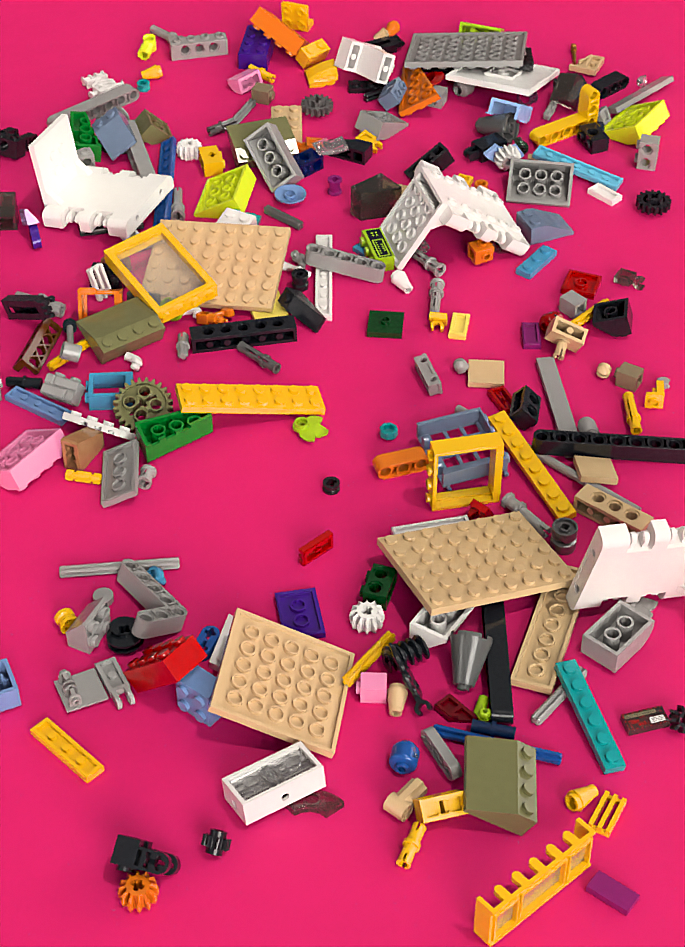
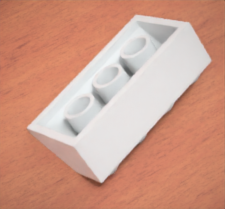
M423 606L409 624V638L419 635L425 641L428 648L444 644L450 639L451 631L454 630L455 632L474 607L431 616Z

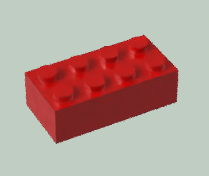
M181 635L175 640L172 638L165 643L160 642L155 646H148L142 651L143 656L139 659L137 657L127 664L129 668L123 674L135 691L140 693L179 682L208 655L193 635L186 637Z

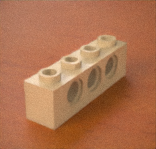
M588 483L574 496V509L579 514L602 526L625 523L629 532L637 533L646 530L650 521L654 520V517Z

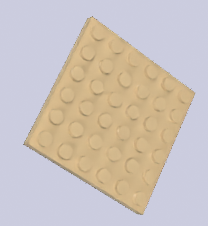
M237 608L231 623L208 712L292 744L301 741L308 750L332 759L336 750L348 691V685L343 684L342 677L353 666L355 654Z

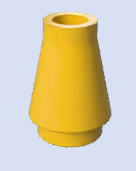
M154 65L141 71L143 79H160L163 76L160 65Z
M590 784L570 790L565 796V804L573 812L582 811L598 796V789L595 785Z

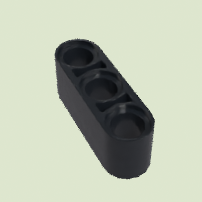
M614 71L594 81L591 86L600 92V99H604L626 88L629 83V77Z

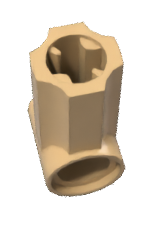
M412 778L398 793L392 792L386 798L383 809L404 822L413 811V799L424 797L427 793V787L419 778Z

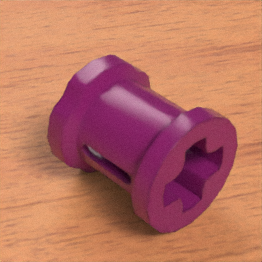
M332 175L328 177L329 195L339 196L342 194V189L340 188L342 178L340 176Z

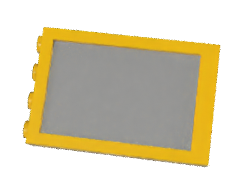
M163 223L103 250L105 263L134 297H138L158 315L162 323L168 322L218 296L217 284Z

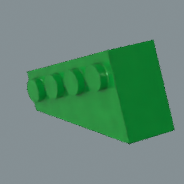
M70 111V127L76 150L90 147L94 154L95 162H101L102 146L98 142V137L94 134L86 112Z
M176 411L134 422L136 439L147 463L213 432L211 413H181V411Z

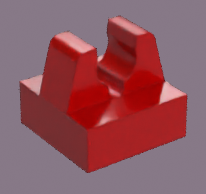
M474 498L469 504L468 517L470 520H473L476 515H479L478 518L494 515L489 507Z

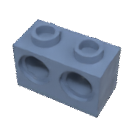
M397 77L384 86L377 100L386 111L400 104L407 90L405 82L400 77Z

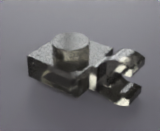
M621 268L614 276L613 282L629 287L632 284L635 289L640 291L645 287V285L640 284L644 282L645 277L636 276L637 272Z

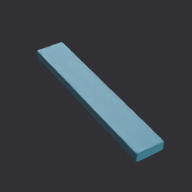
M539 145L532 154V158L540 161L574 163L573 175L595 184L600 183L615 192L623 183V178L542 145Z

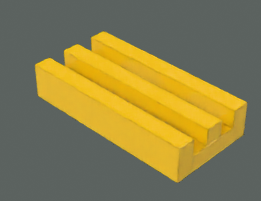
M605 790L588 825L596 833L609 838L626 805L627 799L624 797L619 799L618 795L614 794L612 796L609 791ZM609 801L610 803L608 804L599 824L596 826L595 823L598 817L600 816L606 802ZM617 804L618 807L606 829H603L614 805Z

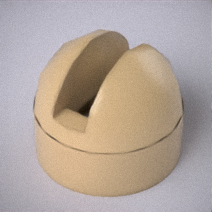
M600 363L596 374L600 378H607L612 371V367L608 363Z

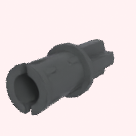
M231 118L223 122L219 121L218 124L207 127V133H210V137L220 132L224 133L226 126L237 124L236 120Z

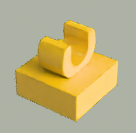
M430 312L429 322L431 324V331H434L436 325L440 326V332L444 331V326H447L448 323L447 313Z

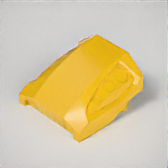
M334 59L326 60L304 70V74L309 82V88L335 84V81L338 80L337 66L334 65Z

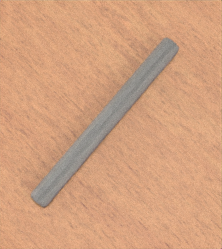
M179 557L135 560L146 571L152 566L163 570L180 568ZM122 561L60 566L59 575L61 578L118 574Z

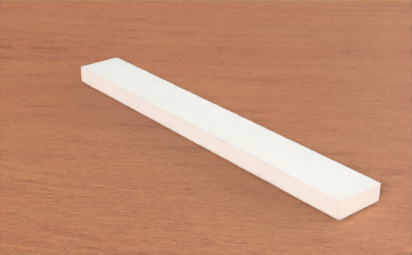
M316 235V244L332 248V235ZM315 267V307L326 318L325 321H332V272Z

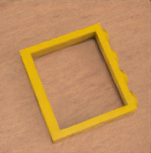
M500 432L430 441V449L427 450L429 464H426V471L429 476L426 479L428 492L425 493L426 503L429 502L432 512L468 507L473 498L482 504L500 502L504 442ZM490 450L488 486L437 493L439 456Z

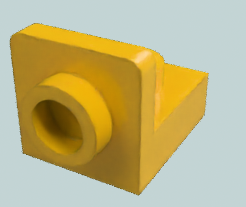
M656 380V387L652 388V392H646L645 408L663 409L665 396L663 380Z

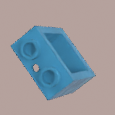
M133 371L89 373V381H86L85 403H89V410H113V407H115L113 406V400H116L115 394L120 393H94V389L124 387V383L131 385V379L134 380ZM128 403V404H126V406H128V407H131V406L134 405V403Z

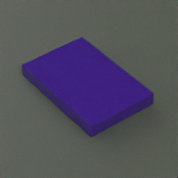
M315 588L275 593L281 625L316 639L326 637Z

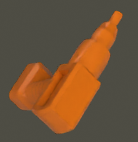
M225 307L215 313L199 312L196 314L197 323L211 325L228 322V319L224 317H233L234 309Z

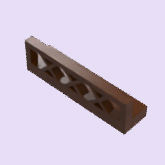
M50 318L42 320L31 335L13 369L19 372L25 366L37 375L62 333L63 328ZM49 326H51L57 332L51 333ZM43 338H48L49 344H45ZM36 348H41L43 355H38ZM35 359L37 367L30 363L29 360Z

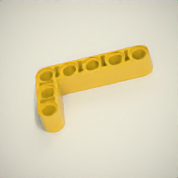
M590 84L583 85L580 90L578 113L533 129L529 134V139L538 146H548L577 135L580 125L597 123L600 92Z

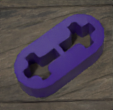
M37 224L28 225L33 249L42 248Z

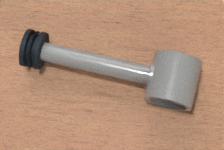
M68 318L63 321V331L67 335V341H64L61 346L59 358L78 363L82 346L74 344V332L77 330V325L74 319Z

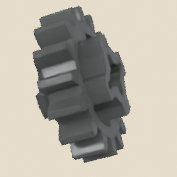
M323 94L305 97L301 102L302 113H305V115L310 114L311 117L314 115L315 117H320V115L324 117V114L329 115V112H332L333 109L332 99H329V96L323 97Z

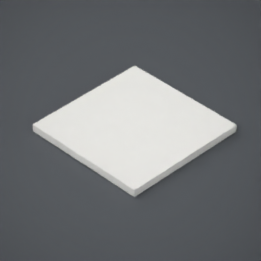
M534 64L533 71L515 70L512 67H490L488 69L482 67L474 69L461 67L447 73L445 80L530 96L558 76L560 69Z

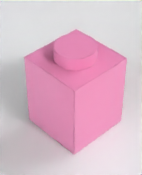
M361 672V681H356V694H360V703L386 704L387 673Z

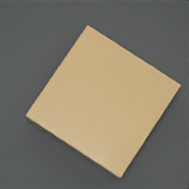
M469 359L468 387L496 388L504 385V361Z
M574 455L573 464L580 482L608 485L618 484L619 479L610 458Z

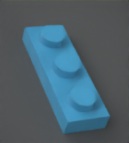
M542 245L516 268V274L530 280L557 256V250Z

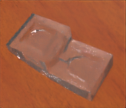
M342 136L328 141L326 137L312 143L318 155H332L349 150Z

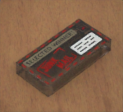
M662 705L621 714L620 717L628 736L669 727L670 721L666 720L668 716Z

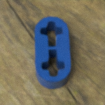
M215 626L204 627L196 639L203 649L204 647L206 648L204 651L208 655L201 662L211 658L219 639L220 631Z

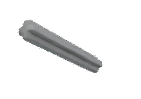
M579 666L584 678H586L588 671ZM562 684L531 715L532 723H535L537 726L541 725L567 698Z

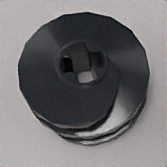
M127 616L118 617L109 624L110 629L106 635L107 645L114 653L129 654L138 650L144 643V639L135 637L131 633L135 618Z

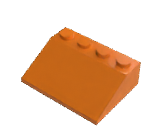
M261 6L250 19L254 28L258 31L260 29L263 30L264 36L268 39L273 38L275 40L274 43L280 48L283 46L287 49L285 52L291 57L293 55L297 56L300 48L310 44L274 14Z

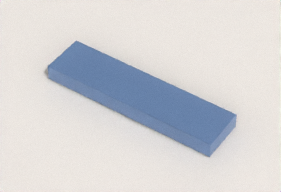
M15 386L4 395L6 401L60 426L68 421L62 419L63 413L71 414V410L18 386Z

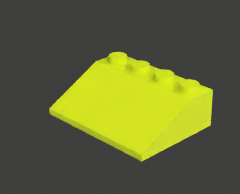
M658 100L631 105L619 112L602 130L611 140L627 145H636L637 140L641 139L642 134L651 135L669 117L665 101Z
M248 164L207 179L193 215L201 218L219 219L226 208L245 212L257 179Z

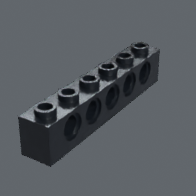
M294 315L189 327L193 354L237 349V345L241 341L252 347L297 341V326Z

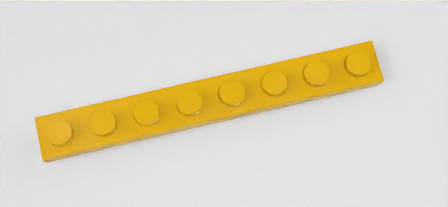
M503 410L489 416L490 426L494 427L495 432H500L504 446L556 519L564 517L572 519L576 517L577 511L507 413Z

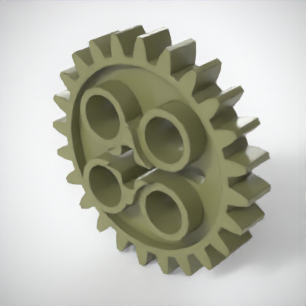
M138 377V382L136 383L133 379H131V385L124 383L125 389L119 388L120 394H115L116 400H113V406H115L113 407V412L116 413L115 419H119V425L125 424L124 427L131 428V433L135 432L134 422L142 421L137 419L139 416H145V419L173 412V406H171L173 405V399H170L171 393H167V387L162 388L161 382L156 385L155 379L148 382V377L145 378L144 382ZM144 392L149 393L147 396H142L141 394ZM128 403H134L131 407L126 406ZM155 405L160 406L159 409H153L152 407Z

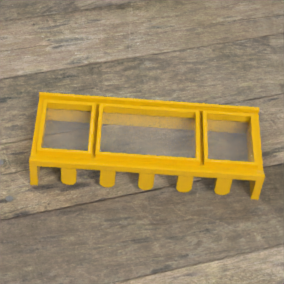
M578 817L575 820L574 834L570 831L563 832L562 840L570 848L562 853L553 844H548L545 853L553 861L547 866L535 857L530 858L528 866L536 875L528 880L519 871H514L511 881L519 888L512 894L502 885H496L494 887V895L501 903L495 908L488 904L481 896H478L475 905L473 932L489 947L493 946L591 866L590 856L593 835L596 834V831Z

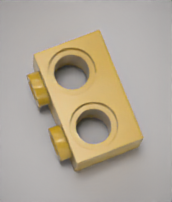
M455 789L413 799L417 822L429 823L468 814L463 812L464 791Z

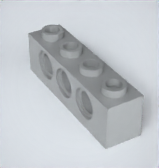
M204 33L196 36L188 35L187 37L170 38L169 51L171 60L177 61L228 55L226 33Z

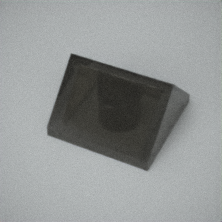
M559 73L549 100L577 112L580 90L586 83L578 73Z

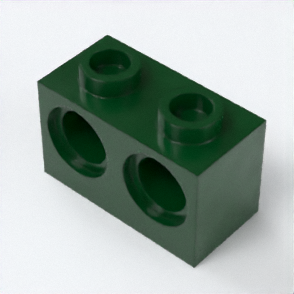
M374 563L371 571H367L366 584L361 586L360 597H362V603H365L366 600L369 603L375 601L377 605H381L382 609L386 611L397 584V570L394 567Z

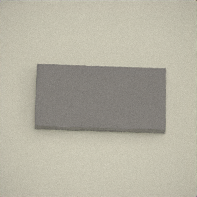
M137 439L103 451L101 505L103 508L138 495L139 442Z

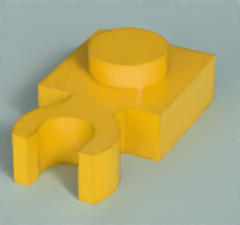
M364 130L355 137V139L373 143L372 152L375 154L378 148L383 149L382 142L376 141L377 137L367 130Z

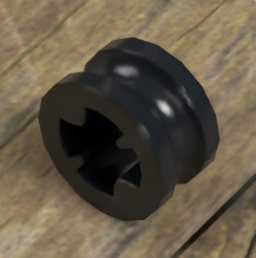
M332 476L323 480V492L325 494L335 495L339 493L340 481L338 478Z

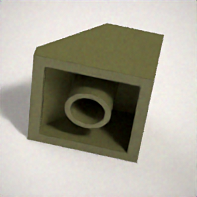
M146 109L135 119L144 143L147 142L150 145L161 144V142L172 137L168 124Z

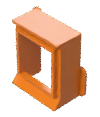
M80 287L77 290L79 320L88 317L87 295L114 294V306L123 302V289Z

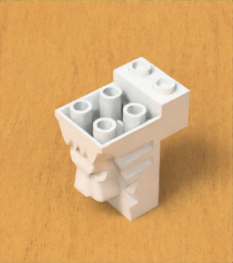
M342 36L334 65L343 70L355 72L376 83L387 85L389 76L395 66L394 60L396 56L381 49V46Z

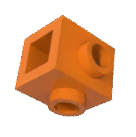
M480 239L469 242L467 256L474 265L493 260L494 245Z

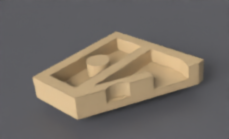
M591 54L586 56V58L578 60L576 65L571 63L569 71L596 76L604 64L605 57Z

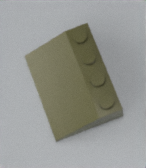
M286 116L226 126L236 168L248 164L250 168L258 167L243 140L267 122L277 126L294 159H297L299 151L296 139Z
M138 297L76 321V325L101 364L123 356L126 352L135 351L163 339L165 326L158 315Z
M465 736L463 812L520 836L537 823L536 748L518 740Z

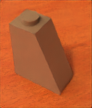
M85 427L63 437L60 441L64 467L75 470V472L77 470L84 471L105 446L103 432Z

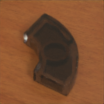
M320 790V792H313L285 806V808L294 816L304 812H314L327 818L342 809L344 801L334 794Z

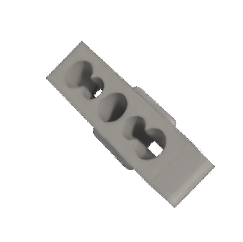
M423 353L420 356L414 357L415 368L429 395L442 394L441 381L427 354Z

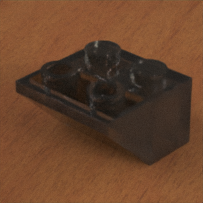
M0 192V230H18L19 212L16 193Z

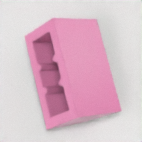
M247 69L227 79L231 89L238 94L251 90L257 82L263 83L259 69Z

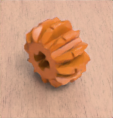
M136 871L134 876L127 874V880H121L120 888H118V897H120L122 906H127L130 912L135 908L139 913L142 908L150 910L151 904H156L159 893L156 879L149 877L147 872L140 875Z

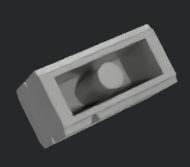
M55 372V374L47 373L40 393L47 398L76 407L79 406L81 397L86 389L81 384V380L75 377L65 378L66 376L59 372Z

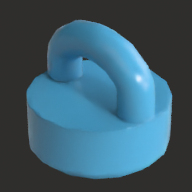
M152 566L147 570L161 585L166 584L167 581L164 577L163 569Z

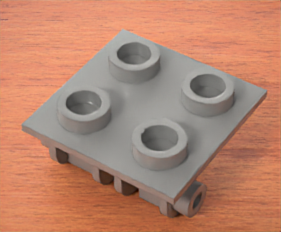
M95 668L74 675L63 669L59 672V680L54 681L67 713L109 699Z

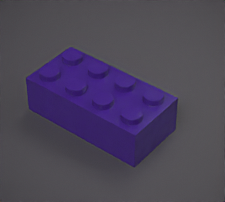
M253 24L248 25L238 52L239 69H250L248 66L253 64L267 71L274 51L275 40L273 38L268 39L263 35L264 31L261 29L258 31L252 26Z

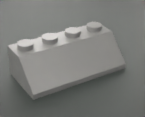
M267 122L243 140L272 193H275V190L280 186L296 184L305 178L275 124Z

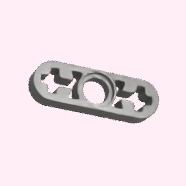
M433 726L421 730L423 743L450 781L462 777V769L459 762Z

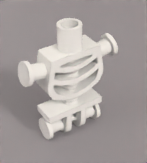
M103 70L100 73H93V76L89 74L86 78L81 77L83 86H86L87 89L92 88V91L88 92L90 99L124 84L123 80L120 83H116L114 79L108 78V74Z

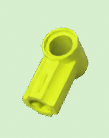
M145 34L143 36V42L137 52L138 57L146 61L156 51V37L153 34Z

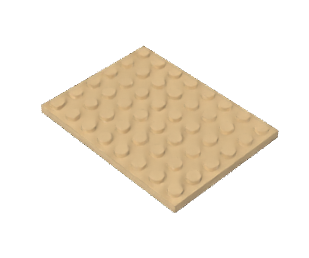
M160 220V223H163L217 284L218 296L202 303L198 307L216 309L227 307L234 310L273 312L291 235L290 227ZM164 240L153 245L142 284L148 293L160 294L161 301L165 298L176 299L203 285Z
M519 511L387 535L377 539L378 547L431 616L567 588L571 586L575 577L573 571Z

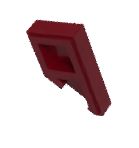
M450 693L434 704V710L448 722L472 723V719L478 720L472 711Z

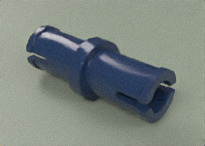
M472 719L470 732L514 740L516 727L497 724V721H492L491 723Z

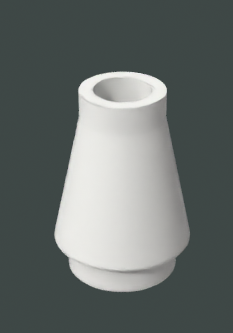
M398 269L391 274V282L405 294L413 290V286L410 284L404 271Z

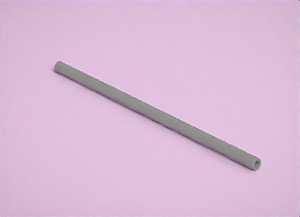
M457 405L455 408V413L466 411L468 409L461 405ZM536 454L544 464L583 486L587 484L586 482H580L576 470L550 455ZM588 483L641 511L642 508L603 485Z

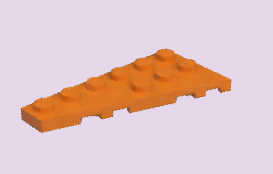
M403 66L402 81L405 82L407 90L399 104V114L401 117L409 116L414 111L424 109L427 105L441 99L421 68L411 70Z

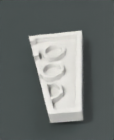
M73 410L71 414L64 412L62 416L64 420L124 439L133 440L136 437V434L130 432L131 428L120 425L118 429L114 427L115 423L104 420L102 424L97 422L98 418L88 415L86 419L81 417L82 413Z

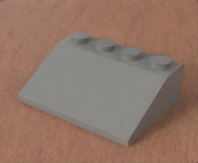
M511 158L506 202L570 207L574 163Z

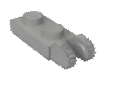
M115 656L95 663V670L110 698L113 699L118 710L123 708L122 700L119 698V695L125 693L130 705L135 704L130 684Z

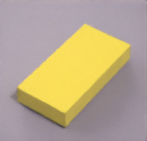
M453 312L448 339L466 340L470 314Z

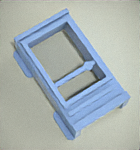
M492 97L489 110L485 113L491 115L515 113V120L527 123L530 121L533 107Z

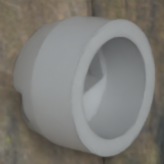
M458 358L453 363L454 369L458 374L466 372L469 368V364L463 358Z

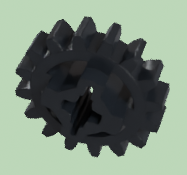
M645 190V193L640 192V195H637L636 206H638V210L642 209V213L646 212L647 215L653 213L656 216V214L662 215V212L667 213L670 210L672 200L669 195L665 196L666 193H661L660 190L657 192Z

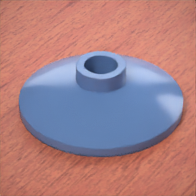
M286 184L275 190V198L286 204L299 203L306 198V190L299 185Z

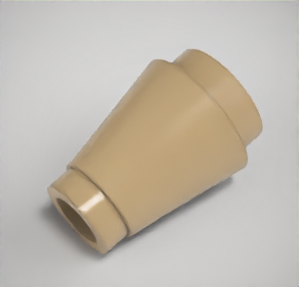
M392 683L387 689L389 715L393 717L402 715L408 696L407 687L402 683Z

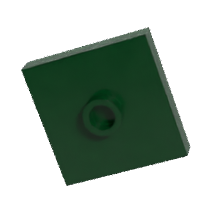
M370 310L367 337L402 339L404 312Z

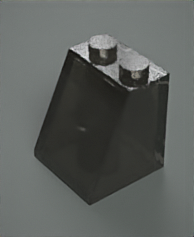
M382 173L351 186V214L360 221L387 217L400 198L402 187Z

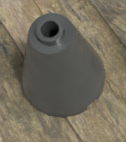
M515 113L480 117L475 123V128L479 133L487 136L497 132L507 140V144H512V141L516 140L519 133V123L514 119Z
M454 630L451 631L453 685L457 686V690L469 691L470 688L475 687L491 648L492 637L488 636L487 639L482 638V633L458 630V634H455Z

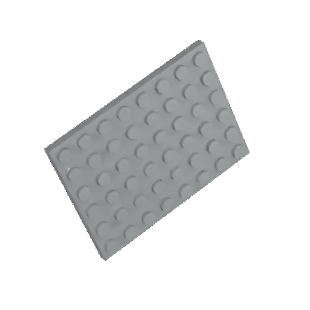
M527 31L414 33L404 62L405 68L411 70L417 68L431 69L432 67H438V69H445L447 67H452L453 69H460L461 67H467L468 69L476 67L484 69L490 67L520 68L524 62L528 33Z

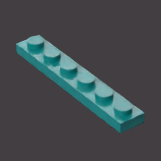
M576 659L555 663L554 669L603 774L625 770V761Z

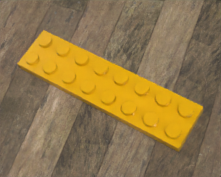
M176 383L175 385L181 413L325 415L326 411L318 386Z

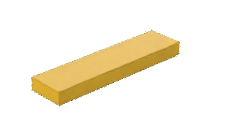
M48 717L30 729L33 737L87 784L105 771L104 766Z

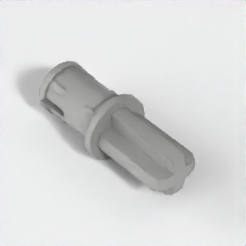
M183 332L182 337L181 333L177 336L176 349L178 350V358L185 360L188 356L190 344L188 342L189 335Z

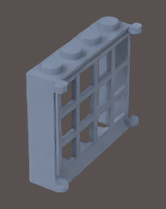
M478 407L418 422L416 437L427 455V450L430 449V441H433L430 435L443 433L445 439H449L447 431L458 428L463 436L493 433L495 429L493 426H490L487 415ZM475 424L479 432L467 435L463 427ZM476 451L472 452L476 459L475 461L463 463L460 455L467 453L439 456L437 477L442 487L446 488V491H452L451 484L488 476L490 457L480 459ZM505 451L502 473L504 477L509 476L508 463H510V456ZM456 457L459 465L447 468L443 460Z

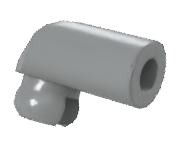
M297 250L292 251L290 254L292 260L298 264L297 266L305 269V255Z

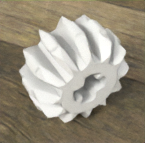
M193 138L181 139V141L177 142V156L180 157V160L185 159V161L198 160V147H202L201 142Z
M511 144L508 146L504 145L503 148H498V152H495L494 161L499 169L504 171L510 170L511 158L520 159L521 154L517 147Z
M368 600L365 603L358 601L357 605H352L349 620L352 628L357 629L358 633L363 631L366 634L370 631L376 633L377 629H382L385 614L382 606L377 605L375 601L369 603Z

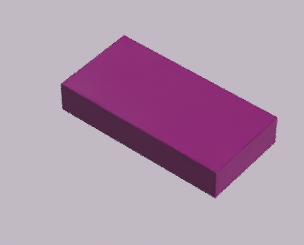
M523 322L521 324L523 349H541L539 323Z
M600 870L586 886L588 893L625 916L632 910L640 897L639 894Z

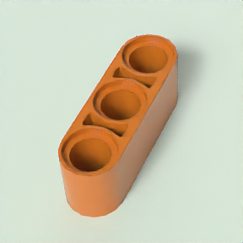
M417 446L377 455L374 457L372 464L378 477L384 480L426 470V464H429L424 449Z

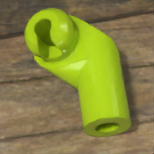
M479 695L474 714L479 720L487 722L491 719L492 714L491 710L487 709L489 698L485 695Z

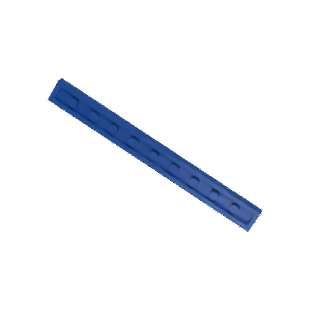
M174 136L161 142L158 174L172 176L173 182L177 140ZM173 189L155 208L153 226L158 225L161 219L171 220Z

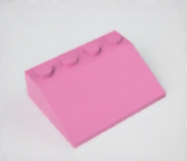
M61 428L25 430L0 451V486L7 490H24L30 481L37 479L43 470L50 468L56 459L63 457L60 440L65 435Z

